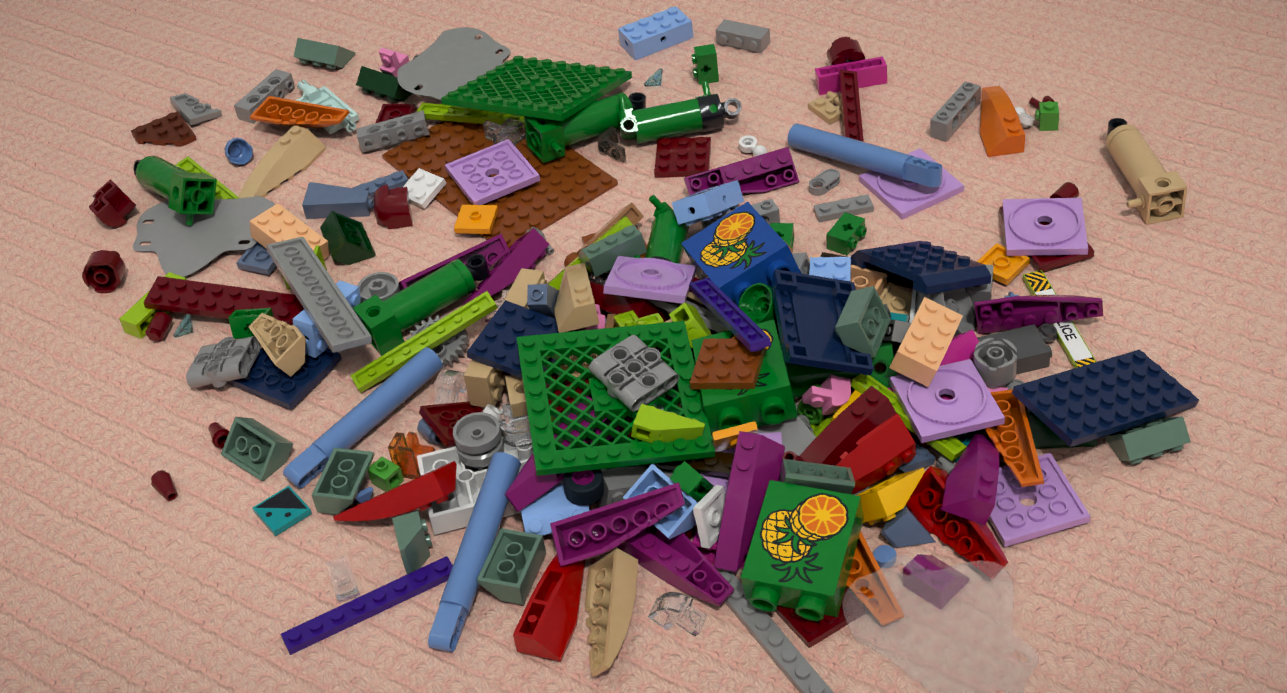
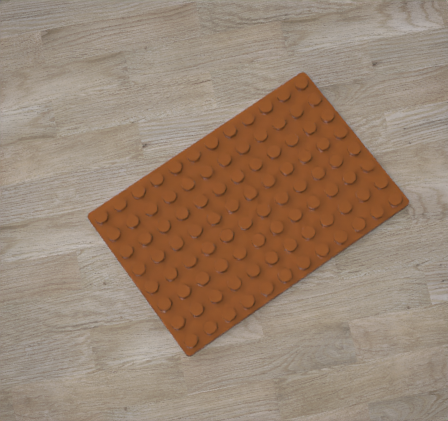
M442 121L429 128L430 135L405 141L382 155L383 159L396 170H403L408 179L419 168L444 178L446 185L434 199L458 217L462 205L473 204L447 173L445 164L509 139L539 174L540 181L483 204L498 205V213L491 234L480 235L489 240L502 234L508 248L518 238L526 234L527 230H530L531 227L542 231L618 185L617 179L569 146L565 147V156L543 163L527 147L526 130L523 127ZM492 174V175H489L488 177H494V176H496L497 174Z

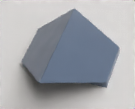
M906 505L895 513V518L886 522L881 531V534L894 548L936 542Z

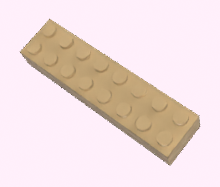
M521 268L504 301L507 300L530 309L527 305L528 285L547 284L544 271ZM472 359L463 375L470 405L486 407L487 404L495 406L497 401L501 399L504 387L507 386L505 376L511 374Z

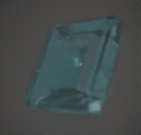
M659 68L649 77L644 86H661L663 70Z
M186 314L173 334L175 338L193 333L190 314Z

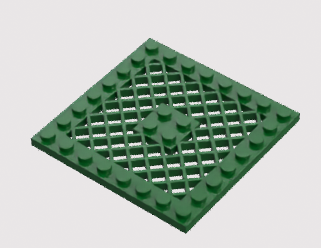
M514 56L513 59L505 61L504 64L496 66L495 69L487 71L486 74L477 76L475 80L468 81L464 86H459L458 89L448 92L447 95L441 98L443 105L564 121L631 79L632 71H625L624 68L610 69L609 66L595 67L593 64L584 66L580 63L568 64L566 61L552 62L551 59L537 60L536 57L523 58V56Z
M685 321L516 337L536 476L715 457V448L703 405L701 389H691L690 386L695 364ZM631 335H636L649 348L658 347L663 351L660 353L661 359L679 375V380L675 385L677 391L672 387L647 405L656 407L659 404L665 407L664 411H672L677 415L705 423L703 436L691 440L677 438L672 442L658 440L649 443L639 439L632 440L627 436L632 433L633 423L638 411L632 412L618 398L611 397L607 392V387L589 371V367L586 369L581 364L586 362L590 365L594 360L591 357L593 353L601 355ZM572 355L578 358L575 362L569 359ZM552 357L557 361L553 364L547 360ZM565 364L569 368L565 371L560 366ZM577 371L581 375L577 378L572 373ZM553 373L559 375L556 380L550 377ZM586 378H589V384L584 382ZM567 380L572 384L567 387L562 383ZM579 387L584 391L579 394L574 390ZM557 389L563 393L557 396L553 392ZM589 395H591L592 401L589 400V399L586 398V397L589 396ZM669 395L674 399L670 402L664 399V397ZM569 396L575 400L569 403L565 399ZM582 403L588 407L583 411L577 406ZM558 406H561L565 410L562 413H560L555 409ZM592 411H594V417L589 415ZM573 413L578 417L572 420L568 416ZM627 415L634 419L631 423L624 420ZM551 416L556 418L553 422L551 421ZM605 418H607L612 422L609 425H607L602 421ZM583 420L590 423L587 428L580 424ZM562 422L568 425L565 430L558 427ZM618 425L624 428L621 433L615 430ZM596 427L603 431L600 435L593 432ZM573 430H576L581 434L578 437H575L570 433ZM553 432L559 435L555 440ZM610 435L616 439L611 443L605 438ZM586 437L593 440L590 445L583 442ZM564 439L571 443L568 447L561 444Z

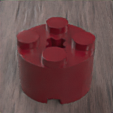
M850 37L836 39L830 49L827 50V58L830 65L865 60L859 42Z
M99 250L92 252L82 272L84 283L88 287H93L94 291L99 293L113 292L120 284L125 273L124 261L116 251Z

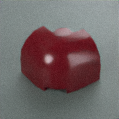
M110 179L93 195L95 199L89 205V208L107 226L118 227L127 223L123 217L129 214L136 204Z
M388 184L378 188L373 195L374 214L377 224L387 226L388 229L413 226L408 188L398 187L389 190Z

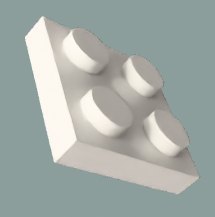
M419 168L403 187L408 188L409 203L425 209L446 185V181L444 178Z
M715 485L693 507L698 536L703 548H710L719 538L726 499L724 486Z

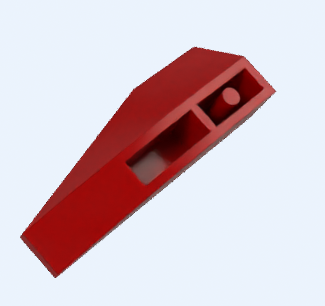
M558 554L555 555L533 591L513 633L517 652L557 661L562 660L577 626L586 560L561 567Z

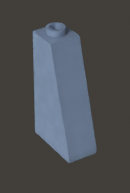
M309 182L302 206L306 219L327 218L331 211L346 217L370 216L371 209L374 208V202L367 190Z
M548 284L528 285V307L530 310L556 319L554 308L559 290Z

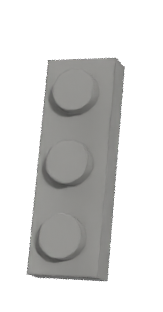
M869 194L814 205V212L818 222L839 219L844 212L852 215L874 212V206Z

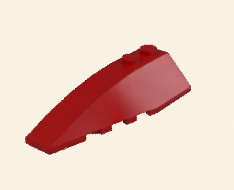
M455 461L351 507L333 516L334 521L377 520L397 516L417 508L423 511L431 507V502L433 501L439 504L449 499L448 494L455 491L457 464Z
M930 466L923 474L906 504L927 531L936 535L939 540L952 547L960 556L965 557L972 565L993 579L1009 563L1001 547L987 525L941 510L945 481L949 474L942 469Z

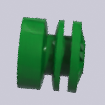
M762 283L751 285L742 294L738 307L755 324L774 319L777 333L779 334L771 287Z

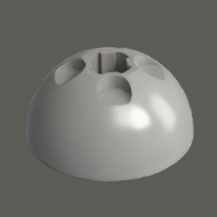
M965 288L930 294V300L963 315L954 336L972 329L975 330V311Z

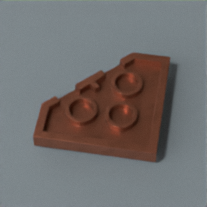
M178 112L169 113L167 116L130 130L138 144L153 142V145L166 146L167 143H172L177 147H182L197 140L193 131Z

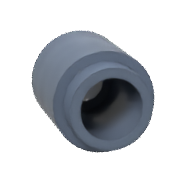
M422 418L417 426L418 432L433 444L443 443Z

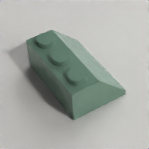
M297 38L293 57L300 59L299 62L309 64L310 61L315 66L322 67L324 64L326 68L336 70V67L344 68L355 56L356 52L337 45Z
M631 225L596 243L590 244L580 251L578 257L582 263H585V266L594 277H597L611 270L618 256L633 258L635 255L640 256L646 253L647 250L642 233L634 225Z
M874 286L851 291L835 326L836 334L841 338L844 345L861 353L870 354L871 357H876L891 321Z
M1183 416L1163 417L1105 436L1107 443L1120 461H1129L1130 464L1142 462V457L1150 455V458L1164 455V450L1170 449L1171 452L1184 448V444L1191 442Z
M235 417L221 455L261 481H265L287 462L293 443L253 418Z
M342 448L333 449L312 493L317 512L337 515L353 503L375 455L374 452Z
M783 459L780 482L852 494L855 480L850 467Z
M500 528L477 578V583L501 601L524 605L546 555L543 535Z

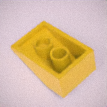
M924 468L894 475L857 494L856 496H861L863 523L868 522L869 525H872L882 519L883 521H888L895 518V513L904 508L925 473Z

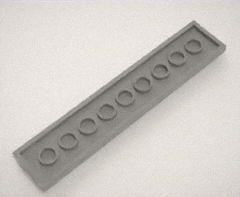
M304 237L267 245V252L333 353L372 343L370 333Z

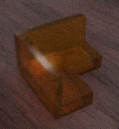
M396 432L388 446L392 462L400 466L403 478L415 479L421 476L417 456L435 451L432 446L420 445L417 433L408 432L406 438L404 433Z

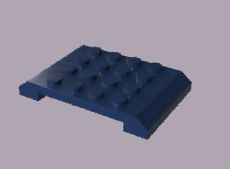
M915 241L858 250L851 255V264L861 268L878 266L914 281V290L926 295L991 283V274L986 265L971 260L969 256H960L955 251L944 250L942 246H933L928 241Z
M775 269L771 290L784 362L871 375L874 370L871 355L861 353L844 345L835 331V326L851 291L856 290L854 282Z

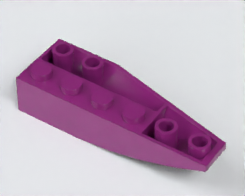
M789 147L684 178L689 196L736 180L739 182L742 194L765 193L800 182Z
M1074 295L1013 296L974 302L978 334L1034 324L1038 326L1044 323L1052 324L1103 316L1102 298Z
M580 403L577 407L584 411L588 406ZM592 411L589 415L594 417V411ZM571 413L568 417L575 420L578 416ZM605 418L602 422L609 425L612 421ZM583 420L580 423L582 426L586 428L590 425V423H588L585 420ZM562 422L558 427L565 430L568 425ZM619 425L615 428V430H621ZM597 427L593 430L598 435L603 432ZM573 430L570 434L578 437L581 433ZM553 432L555 440L559 435ZM608 435L605 439L609 440L612 436ZM586 437L583 442L590 445L593 440ZM565 439L561 442L566 447L571 444ZM532 453L504 495L516 512H519L564 478V473L536 476Z
M651 525L617 546L618 549L638 559V564L655 576L703 601L720 606L734 592V588L684 533L669 539L654 525Z

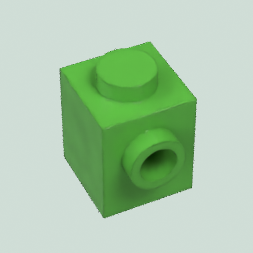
M1039 102V110H1035V120L1039 123V131L1058 130V102Z
M383 456L367 470L371 483L385 492L396 488L404 481L400 466Z

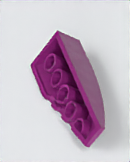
M534 228L518 238L510 246V251L495 263L489 276L478 284L477 289L470 294L462 306L488 291L490 296L495 295L515 281L521 268L533 269L536 265L535 260L541 259L546 254L545 249L549 243Z
M499 234L399 282L400 291L455 259H459L466 265L467 259L470 256L482 254L486 259L488 268H490L510 250L502 234Z
M739 431L714 567L718 570L738 572L752 541L769 481H779L785 446L763 435Z
M975 433L945 481L941 507L943 511L986 525L995 506L999 476V451L989 436Z
M678 482L550 523L560 566L564 567L605 554L683 507L685 501L680 483Z

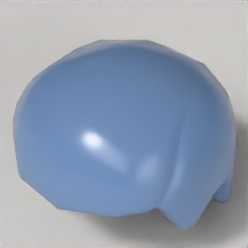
M232 138L224 148L226 158L237 165H244L250 162L253 156L252 146L242 138Z

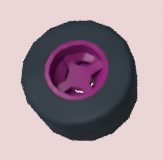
M601 469L564 473V493L570 502L577 505H590L602 497L604 493V480Z

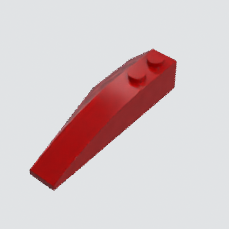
M895 414L856 442L858 446L849 454L845 451L840 456L841 461L835 466L851 468L855 480V487L852 491V494L879 481L886 475L893 474L902 464L910 462L916 455V445L901 417Z

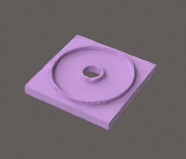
M509 139L445 164L447 173L473 205H483L540 181L539 174ZM497 174L494 177H488L489 175Z
M920 148L908 153L914 157L936 162ZM943 167L942 184L938 187H928L871 170L859 175V182L902 220L964 191V185Z
M1082 198L1003 199L1006 256L1088 255ZM1039 222H1049L1051 224L1041 225Z
M618 256L605 282L603 293L683 304L686 302L690 291L689 283L693 282L696 266L678 264L656 258Z
M971 359L939 366L929 387L902 374L890 377L889 384L921 443L998 426L1005 422L1003 413ZM949 394L954 398L951 400H944L940 397V395Z
M1051 453L1038 456L1044 484L1021 487L1008 465L999 467L995 506L988 520L1004 547L1090 522V514ZM1022 499H1032L1035 504L1025 506L1020 501Z

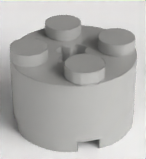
M987 338L980 341L975 347L973 364L986 386L990 389H996L1016 378L1017 349L1008 340L994 341L995 338Z

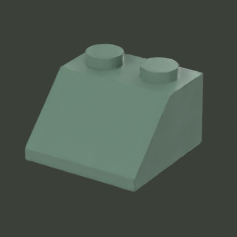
M418 511L392 518L400 554L407 574L423 566L430 557L429 547L432 546L430 534H425V532H428L426 520L420 519Z

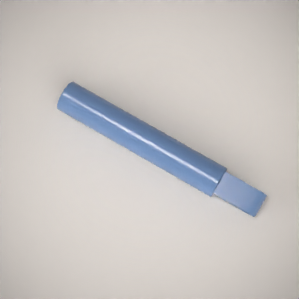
M798 123L794 124L788 133V144L792 148L928 187H938L942 184V165L936 162Z
M424 347L290 462L284 469L283 475L298 489L305 487L324 470L334 448L350 449L443 368V363L439 356L430 348Z
M497 452L492 455L439 603L440 606L428 637L429 648L453 652L456 649L466 617L470 612L479 586L477 578L493 546L508 503V499L504 494L518 475L521 466L519 459L513 455L503 452Z

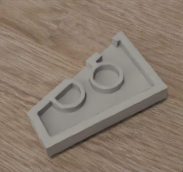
M183 93L170 97L171 104L190 125H197L200 122L222 116L221 110H214L207 103L201 104L199 99L189 94Z

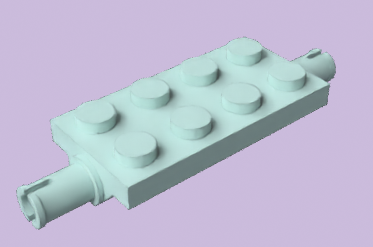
M305 80L298 82L297 87L303 92V95L296 101L349 110L350 113L340 124L323 127L329 134L338 132L342 128H345L348 132L356 129L357 126L354 122L359 120L358 114L327 87L317 88L309 85Z

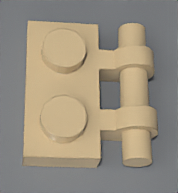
M828 91L826 94L828 99L822 96L808 103V109L830 125L842 119L840 95Z

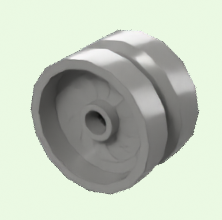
M388 272L372 273L364 277L357 285L360 291L361 303L374 295H377L384 301L400 291L398 279L395 275Z
M484 412L468 414L458 420L453 427V438L461 462L467 466H488L494 453L504 452V441L501 435L500 424L497 418L491 414Z

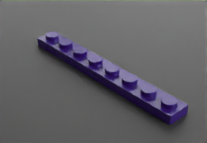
M709 278L689 283L691 292L750 352L761 351L765 347L771 346L770 337Z
M445 556L281 633L282 640L289 654L292 655L448 581L453 565L449 558Z

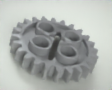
M439 315L436 316L435 320H432L431 317H429L428 322L422 320L421 326L415 325L417 330L410 331L411 336L406 337V339L412 338L441 320ZM466 328L431 349L441 359L443 370H445L447 364L453 366V360L459 362L458 355H465L463 350L468 349L466 344L469 343V335Z

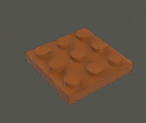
M738 338L704 339L690 380L691 389H755L767 347L761 351L750 352Z

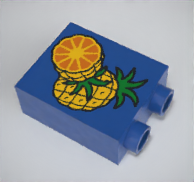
M749 202L744 203L681 243L692 265L696 266V272L702 279L709 278L737 306L742 294L751 285L762 283L771 287L775 269L801 273L788 245Z

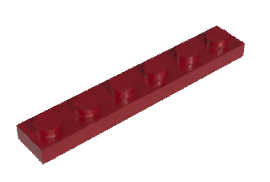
M840 69L838 80L843 136L864 142L857 72Z

